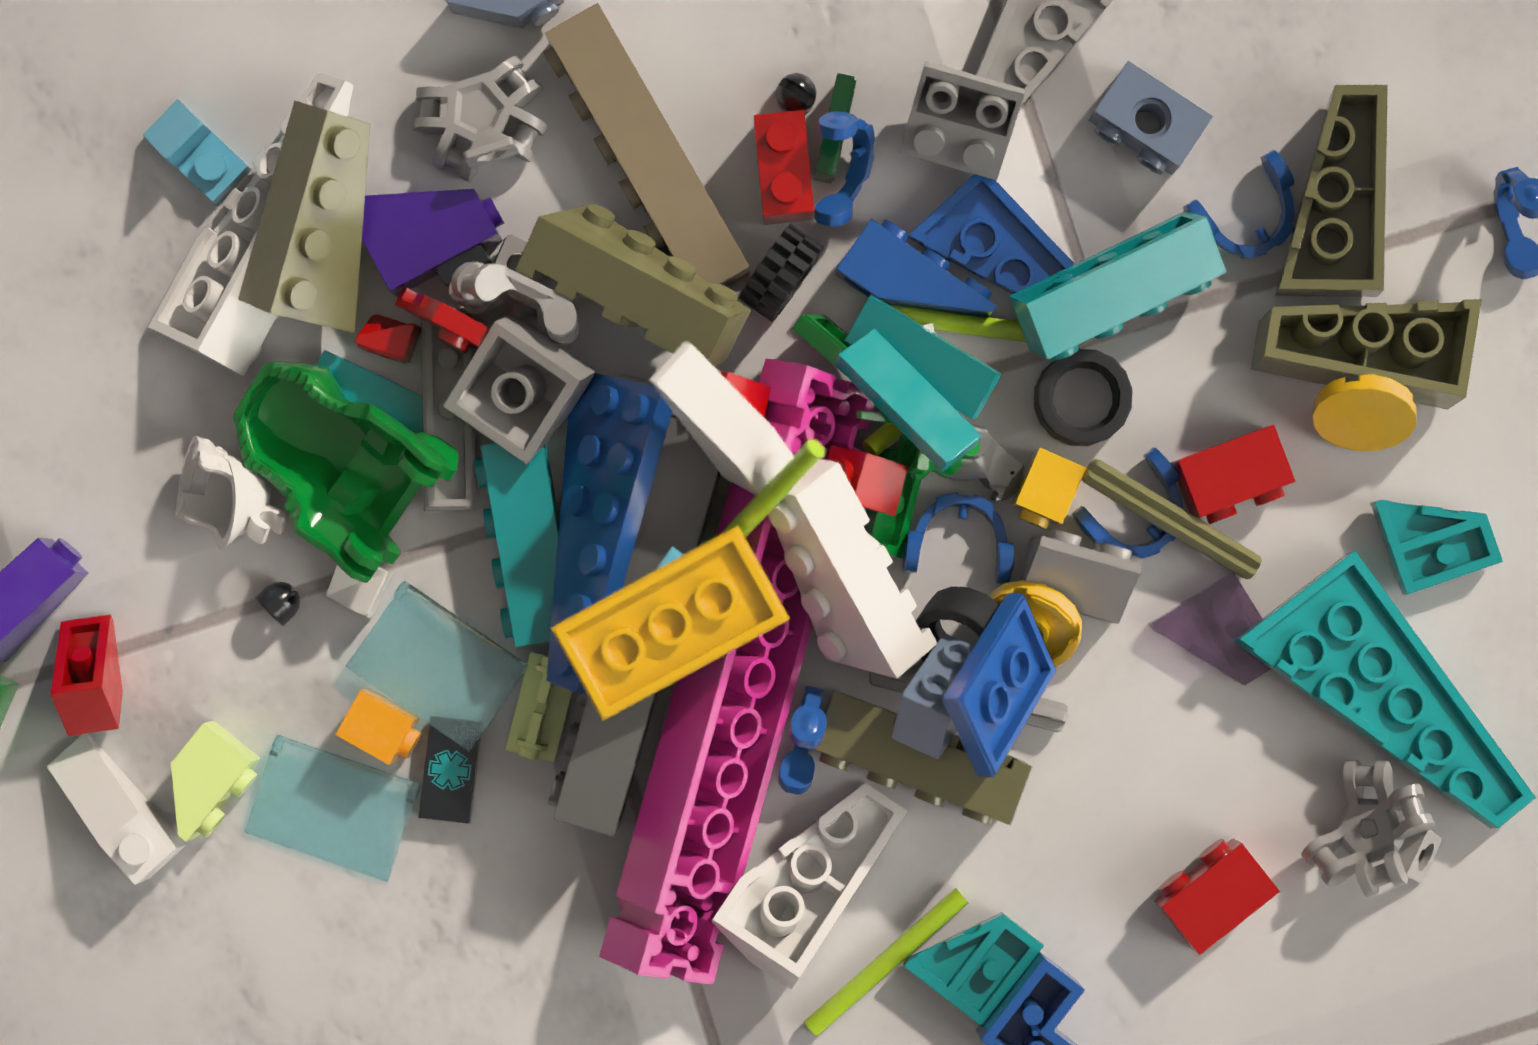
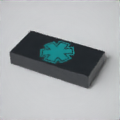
M431 716L418 818L466 824L471 822L483 722Z

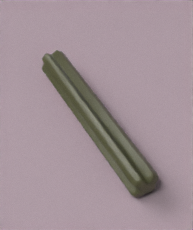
M1093 459L1088 464L1082 478L1083 483L1241 578L1251 579L1259 569L1262 559L1258 554L1102 460Z

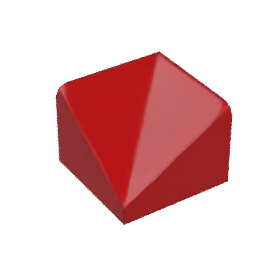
M374 314L358 333L355 343L357 347L364 351L407 364V362H411L421 328L415 323L407 324Z

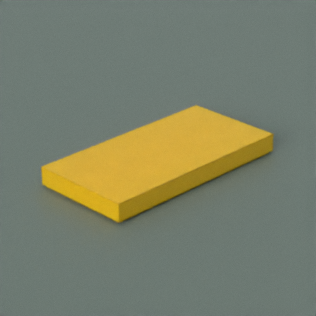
M736 525L559 622L551 630L602 721L784 623L789 620V616L740 527Z

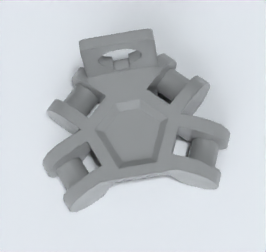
M517 56L510 57L492 71L444 87L427 86L416 89V100L421 102L420 117L414 118L413 130L421 133L442 134L433 156V165L441 169L448 165L460 171L461 179L470 182L480 166L513 155L524 161H531L534 155L531 147L538 134H545L548 125L520 108L534 100L543 90V86L537 79L530 80L521 70L524 64ZM507 83L514 92L507 97L498 87L499 85ZM447 103L446 118L440 117L441 104ZM509 118L520 124L514 138L502 134ZM457 136L472 142L469 150L463 151L455 147Z
M508 235L504 238L494 263L467 262L458 267L453 274L449 286V295L456 303L464 306L466 311L474 317H484L496 306L510 301L512 314L527 322L557 345L571 344L577 338L580 325L575 306L571 300L542 285L541 283L545 275L541 272L536 271L531 279L506 267L507 260L512 254L523 253L527 244L526 241L513 235Z
M1347 760L1343 769V783L1348 801L1334 830L1310 842L1302 851L1301 856L1308 864H1316L1323 872L1321 879L1328 887L1339 885L1355 873L1359 886L1366 897L1378 894L1380 886L1391 882L1395 887L1408 883V878L1422 883L1443 838L1431 830L1435 823L1431 813H1425L1422 807L1421 800L1425 795L1421 785H1408L1394 791V775L1389 761H1377L1375 766H1362L1359 760ZM1364 786L1374 787L1377 799H1363ZM1401 809L1405 818L1402 822L1397 812ZM1342 845L1350 855L1338 859L1333 852ZM1422 849H1426L1422 860L1419 861L1418 858ZM1384 859L1383 864L1373 867L1372 863Z

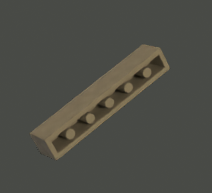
M596 3L545 32L551 46L543 51L546 59L558 78L567 74L576 91L568 96L582 121L584 122L592 118L601 135L593 140L608 165L615 161L619 164L626 178L618 183L632 208L634 209L642 204L651 220L650 223L644 226V229L648 236L655 241V248L660 251L667 248L671 256L688 261L697 269L696 274L709 283H717L727 287L750 274V266L600 5Z

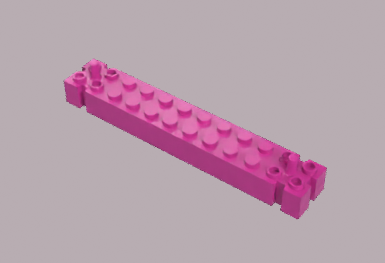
M765 358L759 383L771 387L764 419L774 428L793 456L811 439L816 440L823 446L825 450V455L821 458L823 460H827L831 445L861 451L853 448L857 430L867 431L869 420L856 418L857 410L872 412L874 403L853 382L835 379L836 376L808 365ZM731 482L716 536L720 535L756 497L755 494ZM768 515L746 537V540L786 610L789 620L675 682L616 897L619 898L618 905L621 915L620 917H610L599 957L637 975L667 979L672 975L683 981L714 984L724 944L716 941L719 929L712 923V920L739 879L744 875L813 626L809 614L801 603L802 595L793 572L785 562V551L776 528L770 522Z

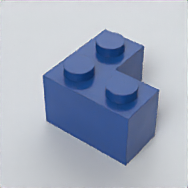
M1039 952L982 1027L978 1026L976 1029L977 1034L986 1045H1077L1056 1027L1085 989L1078 980L1042 952Z

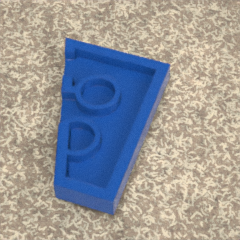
M973 174L909 234L908 238L1011 294L1075 264L996 180Z

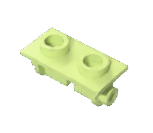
M530 652L505 750L518 753L521 757L538 760L539 758L555 762L573 691L547 682L548 656Z

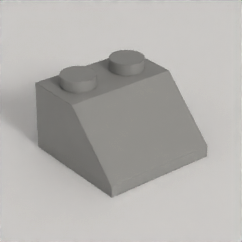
M511 314L494 322L443 406L515 457L529 464L571 413L597 371L560 345L552 342L550 338L515 314Z

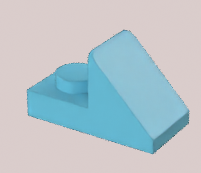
M178 99L143 134L169 163L175 166L216 205L252 170Z

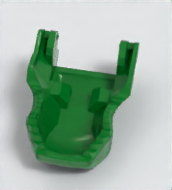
M290 361L266 363L246 390L232 417L236 426L243 464L248 470L254 471L266 478L287 499L284 507L291 517L294 533L328 554L350 578L363 583H368L382 562L394 564L401 555V550L389 535L421 486L433 487L438 478L450 481L458 467L457 449L440 437L424 432H412L377 406L364 402H350L343 394L330 368L325 366Z

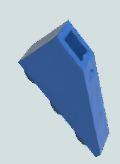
M871 219L836 268L835 275L867 298L873 296L886 304L989 317L997 307V305L989 300L992 293L985 286L970 277H967L965 282L956 278L948 272L951 266L948 261L928 248L923 253H920L906 243L909 235L886 219L881 225Z

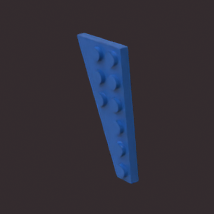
M595 373L573 410L568 415L551 628L623 588L673 411L652 385ZM551 630L546 681L573 692L588 695Z

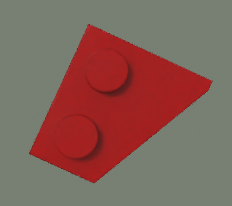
M406 287L402 289L394 304L440 329L437 337L440 338L439 340L464 354H467L470 347L478 350L489 332L487 326L441 301L419 292L415 293Z

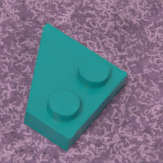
M1377 500L1370 503L1402 595H1408L1503 562L1487 514L1448 510L1425 505L1418 506L1388 500Z
M1001 912L908 957L903 965L982 1027L1044 945Z

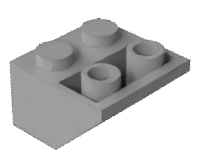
M925 61L899 153L997 180L1026 89Z
M1055 529L1046 531L1045 536L1031 538L1019 581L1042 583L1061 592L1075 605L1078 613L1109 623H1120L1142 568V563L1130 560L1132 551L1101 543V545L1095 544L1094 550L1080 546L1082 537Z

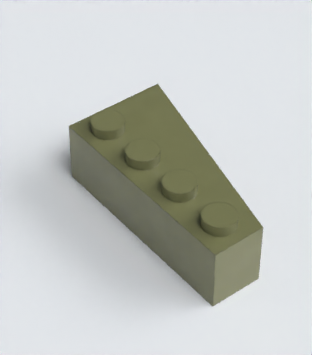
M1468 299L1451 303L1418 301L1415 304L1398 305L1366 303L1364 306L1340 307L1339 304L1272 307L1258 322L1250 369L1324 385L1345 377V383L1359 381V375H1378L1391 378L1407 387L1413 395L1414 403L1448 410L1465 399L1467 395L1482 299Z

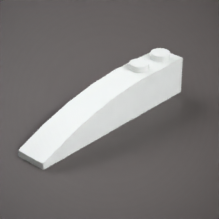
M318 72L298 101L348 116L353 85L346 80ZM291 111L280 124L281 131L284 133V135L286 132ZM284 135L278 143H274L267 148L263 147L252 162L256 168V173L243 191L240 192L236 188L232 189L222 203L229 210L215 229L212 230L205 226L196 238L148 326L161 335L242 376H245L249 366L258 358L261 344L273 322L279 317V315L270 314L238 300Z

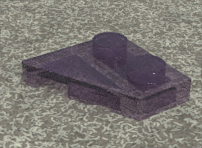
M1235 573L1227 574L1149 623L1154 632L1163 635L1241 685L1250 683L1271 669L1233 641L1262 619Z

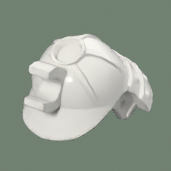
M198 436L193 437L185 455L179 481L176 519H183L189 524L200 525L214 531L218 547L222 551L238 536L247 534L254 542L262 545L266 542L270 529L277 534L283 533L288 517L279 508L269 505L271 489L267 484V480L258 473L248 470L243 464L242 459L228 455L227 451L223 450L220 446L215 447L209 439Z

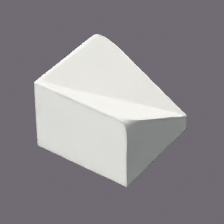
M337 565L326 597L360 615L372 618L394 572L379 566L368 583H363L350 578Z

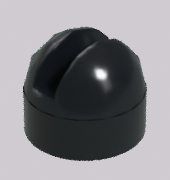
M793 73L785 76L779 82L776 90V99L779 107L784 112L804 110L806 114L813 108L816 101L817 92L815 84L804 74ZM788 83L793 84L809 97L804 102L794 93L785 88Z
M273 582L255 596V599L282 626L295 616L300 606L298 592L291 591V584L285 582Z

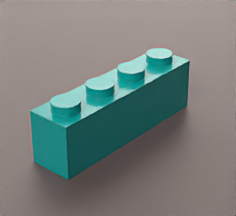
M1184 211L1010 295L1009 299L1029 350L1046 359L1060 360L1076 353L1079 350V344L1093 337L1100 339L1118 333L1123 329L1122 323L1138 315L1140 317H1147L1163 311L1168 306L1167 301L1181 294L1193 295L1208 289L1212 285L1211 280L1226 273L1207 217Z
M497 443L481 445L482 458L474 460L479 488L488 487L491 507L483 509V517L488 539L495 537L497 539L499 558L492 559V570L496 588L505 587L508 607L500 609L505 639L513 638L515 647L550 642L560 520L547 444L542 447L529 464L524 463Z

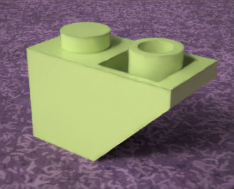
M215 721L203 723L171 762L178 836L185 842L197 838L200 834L207 838L226 816L220 809L233 794L235 797L240 798L258 776L252 769L261 758Z

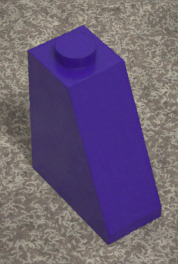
M474 188L366 195L362 240L389 291L398 297L404 287L411 290L439 275L436 270L439 265L476 245H482L486 250L503 241L497 227L505 223L492 198L488 197L482 201Z
M37 538L0 571V662H7L88 574L78 563L82 559L81 554L62 538H58L56 541L47 538Z

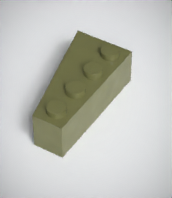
M1388 85L1334 86L1327 105L1275 296L1378 297L1384 291Z
M294 100L238 300L270 314L355 333L370 123Z
M588 204L538 217L515 268L516 271L531 279L536 271L541 272L558 282L554 289L557 293L572 301L578 296L601 304L603 306L602 317L617 325L622 324L628 327H638L640 325L646 328L643 334L644 339L672 354L686 341L692 344L712 366L726 362L751 312V309L737 301L738 296L733 290L721 284L709 283L696 274L697 269L691 263L679 257H669L655 248L656 243L651 237L642 232L624 228L614 221V214L602 206Z
M833 689L825 710L827 725L821 744L814 748L822 752L819 758L820 762L844 771L848 770L851 763L869 770L866 779L880 785L895 789L897 782L915 788L914 797L928 803L943 807L946 800L964 807L962 815L988 825L991 824L992 819L1011 826L1032 769L1031 765L1007 754L994 778L977 776L959 736L954 735L939 760L892 739L897 713Z

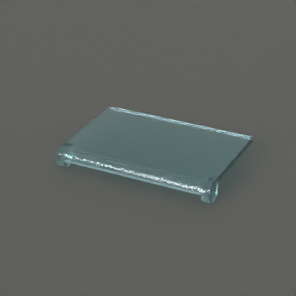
M403 581L395 590L394 599L346 664V667L470 752L518 684L529 665L408 582Z
M277 734L273 741L244 833L388 882L413 804L419 794L421 783Z

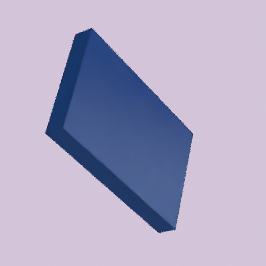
M1006 594L942 698L975 772L980 777L994 778L1056 672L1023 594Z

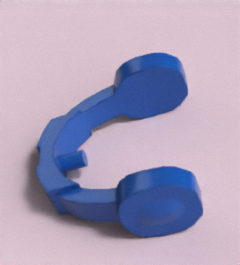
M834 111L826 113L819 118L818 134L822 138L835 141L846 140L852 137L853 149L850 153L851 162L844 179L847 180L837 194L828 195L815 205V221L830 227L841 226L851 220L853 201L857 197L863 183L870 177L874 160L875 142L872 124L866 123V121L857 118L853 114Z
M1276 150L1269 151L1260 159L1274 189L1279 195L1281 214L1279 223L1270 237L1263 226L1255 231L1261 241L1260 244L1244 246L1230 241L1220 232L1205 208L1196 199L1183 206L1184 211L1207 217L1217 246L1228 253L1239 255L1241 259L1267 254V251L1271 248L1282 245L1294 229L1292 225L1294 202L1290 189L1294 185V178L1284 159Z
M1519 167L1500 171L1497 174L1495 190H1493L1494 207L1507 241L1504 253L1505 266L1514 277L1528 279L1538 275V245L1532 239L1524 237L1517 218L1520 217L1519 213L1530 219L1538 218V179L1529 178Z
M1151 448L1143 457L1165 488L1169 501L1183 509L1182 499L1176 482L1180 480L1178 473L1157 448ZM1080 506L1072 513L1080 529L1095 544L1100 545L1103 542L1132 551L1131 555L1139 559L1161 552V548L1176 539L1165 531L1160 533L1156 526L1152 524L1146 530L1153 540L1144 544L1128 545L1111 536L1084 506Z
M958 492L939 496L923 513L915 531L908 532L903 549V572L917 573L924 533L931 519L944 509L959 506L958 519L967 520L968 509L972 508L982 514L994 530L996 538V583L1004 584L1010 582L1014 567V544L1007 542L1004 524L999 514L995 511L994 504L975 494L973 496L959 495Z
M805 686L801 705L792 716L789 735L795 744L794 750L784 756L778 776L779 785L787 793L801 795L811 787L815 763L808 752L809 749H814L821 744L827 725L826 715L820 709L823 702L824 689Z

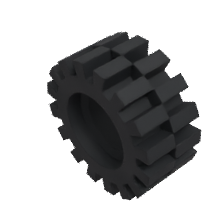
M790 223L758 264L738 299L773 322L802 285V282L823 252L824 246Z

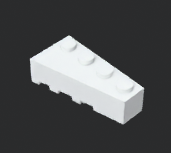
M820 459L768 514V518L776 528L785 551V562L793 572L802 595L801 603L810 616L818 637V647L826 660L897 679L936 646L937 642L929 628L919 629L911 614L917 605L909 590L901 589L899 591L886 569L893 562L884 545H880L871 535L867 534L863 527L870 519L838 462Z

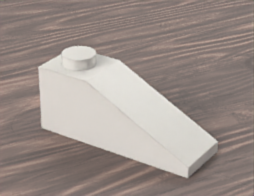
M684 341L650 379L651 383L717 470L727 480L757 495L793 457L774 428L692 344Z
M88 733L82 734L46 766L100 847L134 885L150 879L187 845Z

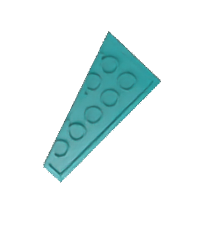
M1356 551L1344 555L1233 640L1490 829L1500 828L1536 798Z

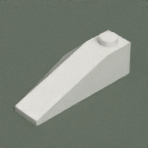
M864 783L822 815L809 828L785 843L763 863L743 875L713 918L712 923L751 963L792 990L908 810L867 783Z

